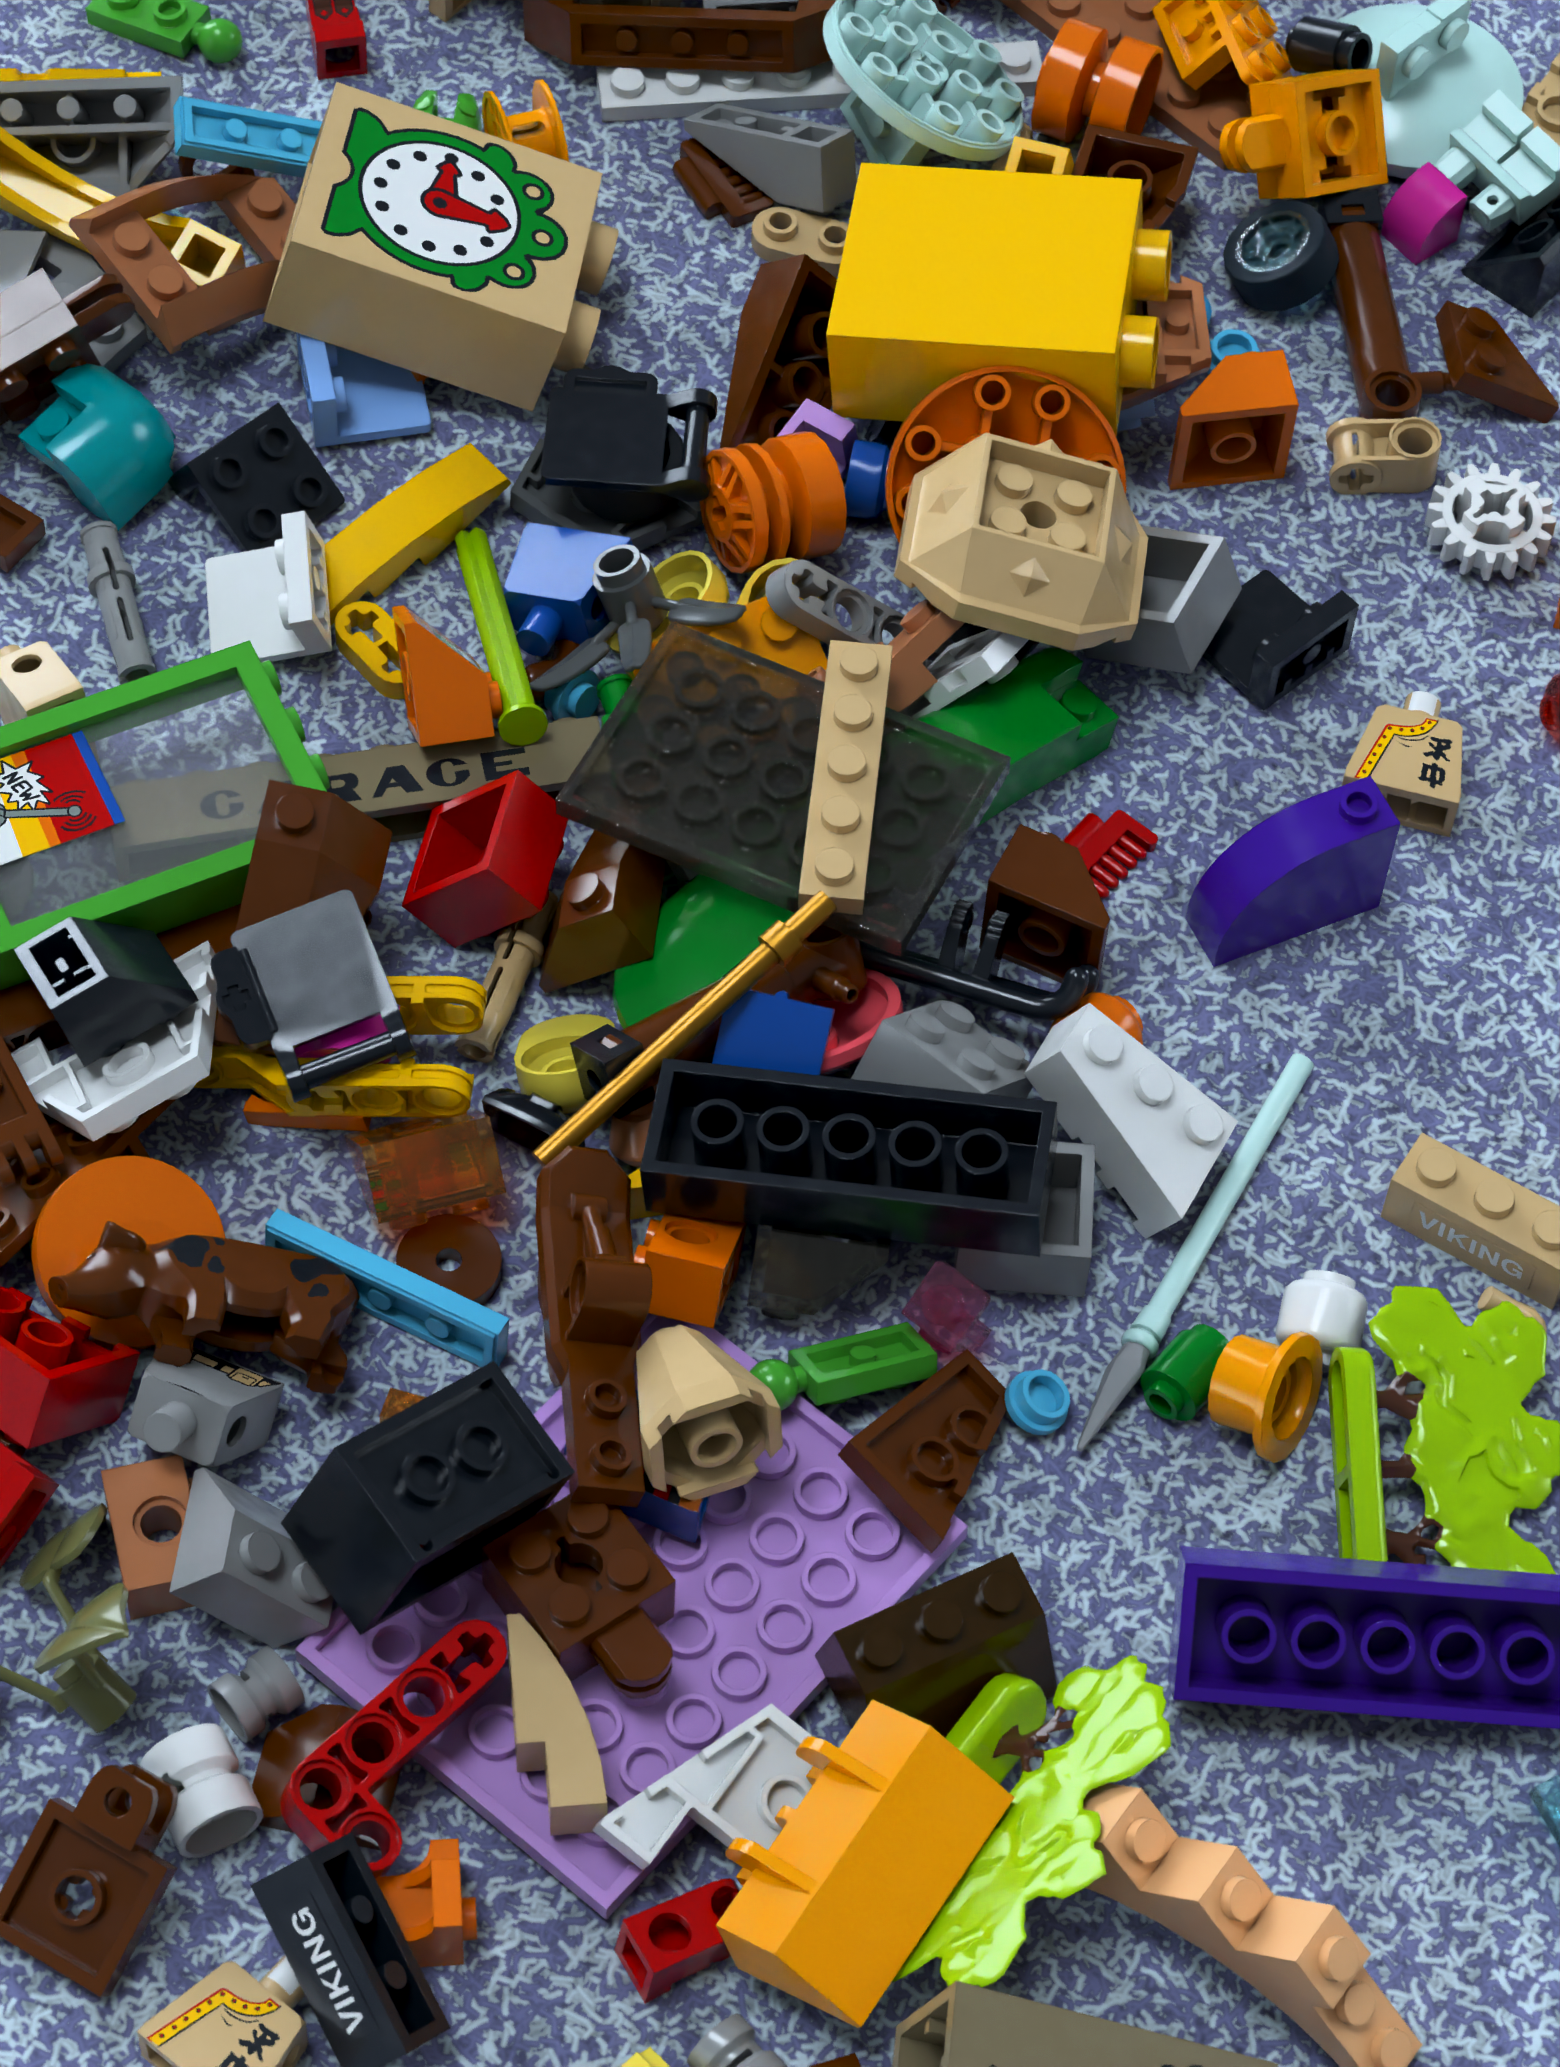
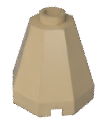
M683 1325L666 1327L653 1333L637 1350V1381L643 1466L653 1488L667 1492L666 1484L675 1486L680 1497L692 1501L747 1484L759 1472L754 1461L765 1449L771 1459L783 1446L781 1408L771 1389L701 1332Z

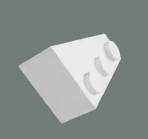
M1090 1002L1051 1028L1024 1073L1044 1101L1057 1102V1120L1072 1140L1079 1137L1083 1144L1095 1145V1160L1101 1167V1170L1096 1174L1108 1190L1112 1187L1117 1189L1138 1218L1132 1224L1145 1239L1183 1219L1238 1123L1234 1117Z

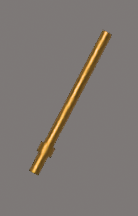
M818 891L787 921L783 923L777 920L758 937L760 945L531 1152L538 1163L544 1167L568 1145H580L661 1071L663 1058L674 1059L777 964L785 967L804 949L801 942L837 910L834 902L824 892Z

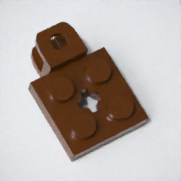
M129 1764L122 1768L118 1765H107L100 1769L90 1780L76 1807L61 1798L49 1799L0 1892V1937L97 1996H111L177 1870V1867L148 1851L156 1850L174 1815L178 1800L176 1787L137 1764ZM87 1879L93 1886L92 1894L95 1897V1903L92 1909H83L78 1916H75L70 1911L74 1900L66 1893L67 1886L70 1883L76 1885L83 1884Z

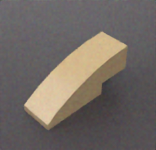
M521 1613L507 1614V1649L517 1772L545 1770L551 1836L594 1832L592 1830L596 1824L607 1815L608 1801L601 1759L588 1717L570 1679L545 1641Z

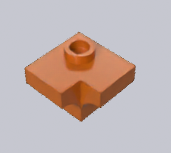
M459 1838L430 1840L428 1854L417 1868L405 1874L379 1876L375 1879L420 1967L464 1965L463 1941L477 1940L476 1897H461Z

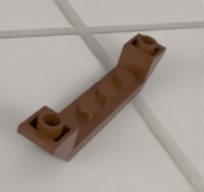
M523 0L524 40L570 65L796 73L831 61L824 42L823 22L827 12L836 0H799L796 11L580 4V0Z

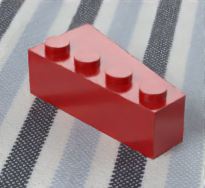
M0 1286V1430L3 1431L4 1436L10 1442L30 1449L116 1422L120 1418L140 1352L121 1342L114 1346L113 1351H110L88 1339L91 1327L69 1316L62 1319L61 1324L49 1320L30 1310L33 1301L32 1297L13 1287L7 1289Z

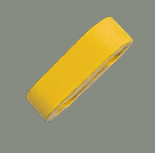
M358 601L345 605L335 618L336 646L339 651L379 693L395 700L404 699L401 672L395 670L388 673L387 657L396 667L400 668L394 620L384 609L375 603ZM358 626L365 631L373 627L374 643L361 631L352 634L351 628Z

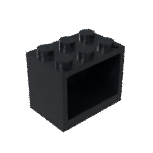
M493 1361L334 1447L281 1524L355 1629L362 1635L481 1566L482 1547L546 1509L575 1471L498 1365Z

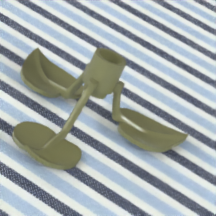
M103 1503L93 1507L74 1523L63 1528L49 1539L31 1559L19 1581L20 1586L25 1591L32 1589L42 1581L67 1624L66 1630L44 1648L33 1666L39 1674H42L61 1664L53 1675V1680L59 1685L58 1690L53 1691L0 1665V1681L48 1702L59 1714L70 1706L96 1733L104 1731L115 1723L127 1711L137 1696V1693L107 1663L108 1660L97 1650L99 1646L129 1637L125 1614L129 1593L123 1583L118 1582L96 1596L75 1613L59 1586V1580L63 1566L73 1561L82 1553L96 1534L100 1524L106 1521L107 1507Z

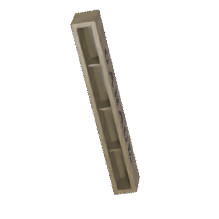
M598 716L578 719L573 717L557 719L548 723L545 734L539 740L524 746H516L505 742L497 728L494 730L495 737L420 747L418 742L396 746L383 744L369 750L335 755L327 753L318 754L325 766L330 783V788L327 789V792L334 793L393 831L391 842L423 838L433 808L516 770L523 773L567 809L570 815L606 810L611 801L612 775ZM256 763L246 768L214 773L194 772L180 778L153 782L133 781L123 786L110 788L125 819V822L109 827L119 884L138 881L255 839L269 779L292 784L282 763Z

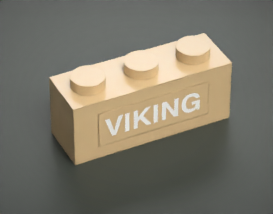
M1421 1133L1391 1178L1380 1217L1553 1310L1560 1298V1206L1436 1139Z

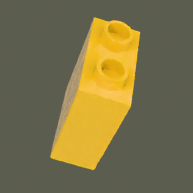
M861 163L826 332L833 412L845 418L905 421L912 409L927 394L957 375L991 366H1020L1055 375L1072 384L1098 407L1113 429L1115 436H1117L1124 387L1153 389L1156 379L1159 350V317L1135 315L1137 300L1166 302L1171 275L1172 231L1143 229L1142 179ZM1011 372L1036 382L1059 385L1040 376Z

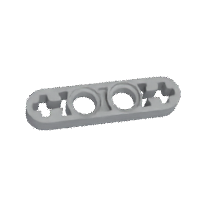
M803 559L794 560L773 571L766 581L765 594L774 613L830 645V640L877 644L883 642V629L891 633L894 638L904 630L900 622L905 615L809 561ZM836 603L841 604L850 614L852 621L851 631L846 630L837 620L835 613ZM946 640L922 664L927 668L932 663L929 660L934 661L953 643Z

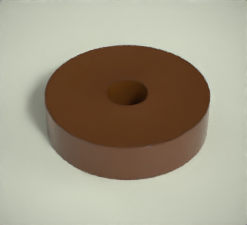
M442 1214L422 1220L405 1234L397 1250L396 1265L481 1305H485L493 1297L501 1281L502 1257L499 1244L487 1227L470 1217L457 1214ZM444 1260H454L460 1264L453 1271H445L438 1267Z

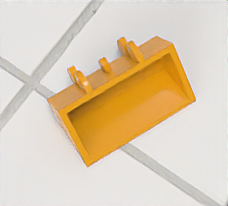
M873 1699L839 1748L821 1738L808 1736L803 1739L796 1749V1755L813 1766L806 1775L812 1787L797 1809L784 1805L774 1819L783 1829L770 1848L767 1850L758 1843L744 1838H735L729 1845L725 1855L742 1867L736 1878L743 1887L716 1924L738 1969L856 2028L862 2027L1015 1798L932 1726Z

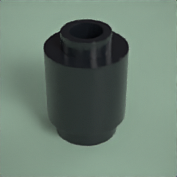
M1311 16L1303 17L1296 26L1291 28L1285 42L1286 55L1289 58L1292 69L1305 74L1331 70L1368 69L1372 58L1373 47L1371 38L1368 34L1362 33L1359 27Z

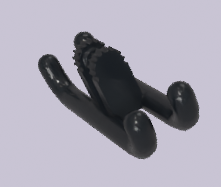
M959 899L954 905L939 959L891 944L885 938L883 932L885 909L877 901H870L864 904L863 915L848 914L855 921L866 968L880 972L888 977L1026 1018L1051 1021L1066 1016L1080 1004L1084 996L1095 991L1099 982V972L1091 964H1083L1079 967L1075 966L1068 969L1060 988L1056 992H1049L997 976L1011 925V915L999 910L994 911L993 916L988 921L985 939L974 969L963 966L968 933L974 917V904Z

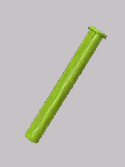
M475 527L470 532L461 530L454 538L457 546L456 552L492 681H497L500 689L503 713L498 721L499 734L509 744L516 746L529 745L539 740L545 734L548 727L547 716L542 708L535 705L487 534L478 527Z

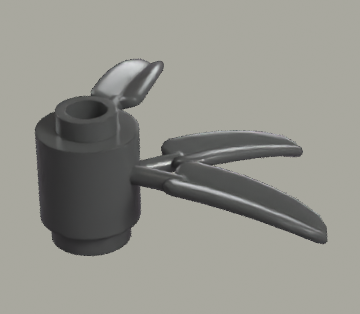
M622 544L613 546L602 552L594 561V575L592 578L593 585L610 623L594 637L581 643L552 668L529 683L530 687L534 691L545 692L558 688L582 675L608 654L610 647L606 641L615 633H618L619 651L625 671L632 672L635 669L646 667L652 652V632L660 626L667 614L669 621L675 624L712 627L736 622L746 612L747 608L745 605L712 602L693 598H683L678 601L667 599L646 555L640 553L633 545Z

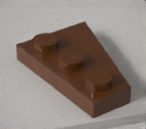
M968 1349L964 1350L850 1439L838 1454L841 1460L931 1554L943 1541L951 1525L950 1520L957 1505L964 1498L972 1482L971 1477L982 1455L987 1451L1007 1410L1005 1405L1006 1388Z

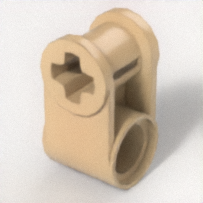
M1349 417L1334 422L1326 432L1327 447L1333 453L1334 465L1329 472L1330 486L1340 494L1365 495L1367 493H1418L1427 490L1435 482L1442 441L1439 428L1433 422L1420 417L1403 419ZM1353 434L1358 436L1356 444H1353L1352 441ZM1352 469H1355V479L1350 477Z

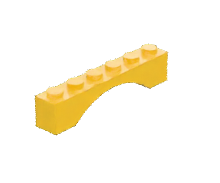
M0 126V209L91 254L69 227L70 219L114 199L116 196L92 186L33 151ZM160 213L145 219L198 287L226 274L246 268L242 244L191 218Z

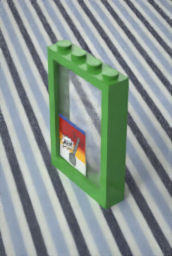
M250 640L0 726V990L31 980L14 949L70 916L150 930L158 934L241 904L269 779L326 792L330 788L328 775L320 756L317 753L309 756L303 745V742L306 741L305 732L296 709L293 706L285 709L279 698L282 695V690L273 664L270 660L260 661Z

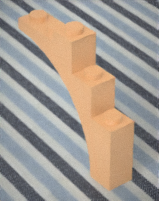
M1106 1783L1088 1791L1083 1800V1809L1098 1812L1100 1815L1101 1834L1094 1842V1849L1100 1850L1103 1853L1106 1874L1093 1881L1086 1887L1087 1889L1107 1896L1153 1919L1204 1950L1251 1984L1293 2019L1340 2067L1409 2066L1422 2044L1363 1967L1371 1953L1335 1905L1274 1895L1237 1846L1179 1837L1142 1788Z

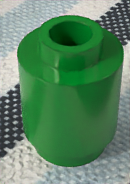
M1197 1324L1190 1330L1180 1331L1141 1375V1387L1144 1392L1145 1402L1149 1408L1165 1419L1191 1420L1208 1401L1211 1377L1218 1358L1229 1343L1227 1338L1218 1330L1205 1324Z

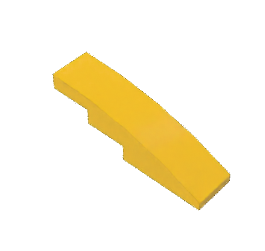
M468 443L414 476L359 516L325 544L330 625L332 626L335 623L337 613L345 605L357 602L367 591L376 598L417 559L424 565L433 561L454 540L459 531L464 530L511 484L510 480L471 443Z

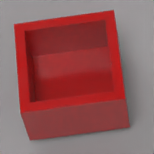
M519 770L433 808L402 907L454 948L479 937L489 936L496 930L524 918L528 919L535 916L542 910L549 898L548 887L556 860L564 847L563 836L570 812Z

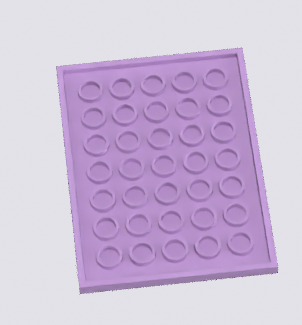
M648 1313L640 1330L641 1343L643 1345L656 1331L666 1327L683 1325L704 1334L748 1371L758 1363L714 1328ZM637 1372L635 1374L636 1390H638ZM560 1388L533 1415L567 1460V1456L564 1455L566 1439L562 1388ZM797 1394L795 1401L788 1408L781 1411L783 1446L771 1459L766 1449L754 1461L759 1472L747 1484L710 1496L696 1543L683 1540L626 1515L676 1580L674 1617L658 1627L672 1645L673 1659L672 1674L667 1684L657 1694L647 1698L630 1699L618 1691L599 1664L571 1681L588 1717L601 1759L608 1801L607 1814L678 1768L771 1703L794 1721L829 1684L815 1654L831 1634L909 1599L966 1539L968 1525L953 1514L950 1520L951 1525L943 1541L931 1554L838 1456L839 1452L853 1436L799 1394ZM569 1480L547 1508L570 1494ZM481 1565L362 1635L358 1633L341 1607L338 1606L330 1615L328 1628L309 1635L295 1649L296 1661L353 1709L359 1711L453 1627L463 1621L478 1619L489 1622L500 1631L505 1639L507 1648V1617L482 1585ZM508 1649L505 1663L487 1691L413 1757L415 1761L605 1920L609 1918L697 1824L686 1814L650 1865L643 1870L595 1832L551 1836L545 1770L517 1772ZM472 1653L465 1658L459 1656L448 1674L453 1683L458 1675L471 1663H481L478 1655ZM412 1692L403 1695L404 1704L414 1715L431 1717L436 1714L432 1701L424 1694Z

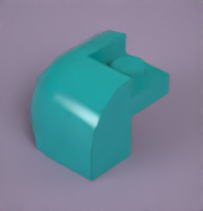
M84 364L67 369L51 381L60 397L18 437L28 452L65 478L84 507L100 519L113 522L119 531L163 488L173 475L169 465L175 448L173 439L176 436L164 416L140 391L105 367Z

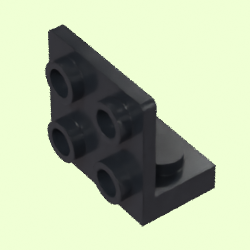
M279 402L188 462L167 481L180 499L197 488L242 552L273 547L276 539L283 538L282 514L305 510L311 522L315 524L345 502L344 496Z
M1263 570L1241 586L1242 590L1202 657L1264 711L1349 649L1359 604L1343 590L1323 604L1315 602L1309 606L1269 570Z

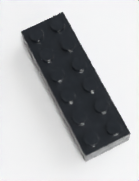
M663 1058L640 1167L645 1209L647 1212L1040 1257L1057 1150V1102Z

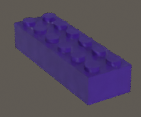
M1179 1546L1168 1683L1174 1700L1560 1729V1575Z

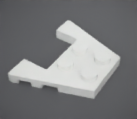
M208 940L173 960L193 989L198 1001L183 1009L173 1020L171 1019L164 1024L156 1025L128 1041L117 1053L109 1057L99 1058L84 1067L75 1053L55 1065L51 1054L40 1037L11 1052L25 1082L43 1113L94 1142L108 1133H117L127 1129L137 1120L139 1115L165 1100H174L186 1095L194 1088L197 1082L210 1075L217 1011V983L212 975L210 965L211 959L216 953Z
M771 1703L678 1768L607 1814L596 1824L592 1831L641 1870L650 1865L686 1814L727 1847L735 1838H744L756 1842L768 1850L783 1829L774 1819L784 1805L797 1809L812 1787L806 1775L813 1766L796 1755V1749L803 1739L812 1735Z

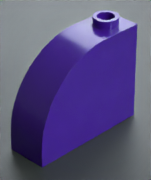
M1368 776L1293 804L1267 818L1241 836L1213 862L1201 877L1192 893L1187 909L1186 921L1213 967L1379 907L1400 822L1373 778Z

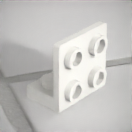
M305 510L281 515L283 538L276 539L273 547L217 556L206 560L205 570L211 653L249 640L261 662L267 660L273 662L332 651L325 543Z

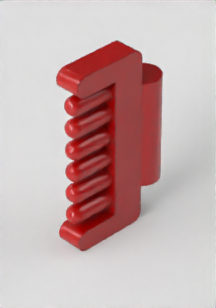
M1117 810L1105 823L1097 815L1088 813L1064 837L1063 841L1079 849L1089 874L1092 875L1091 878L1100 898L1105 899L1110 894L1107 887L1111 889L1117 888L1119 880L1116 877L1125 879L1128 876V870L1125 867L1135 869L1138 864L1135 858L1143 860L1147 856V852L1154 851L1158 837L1124 811Z

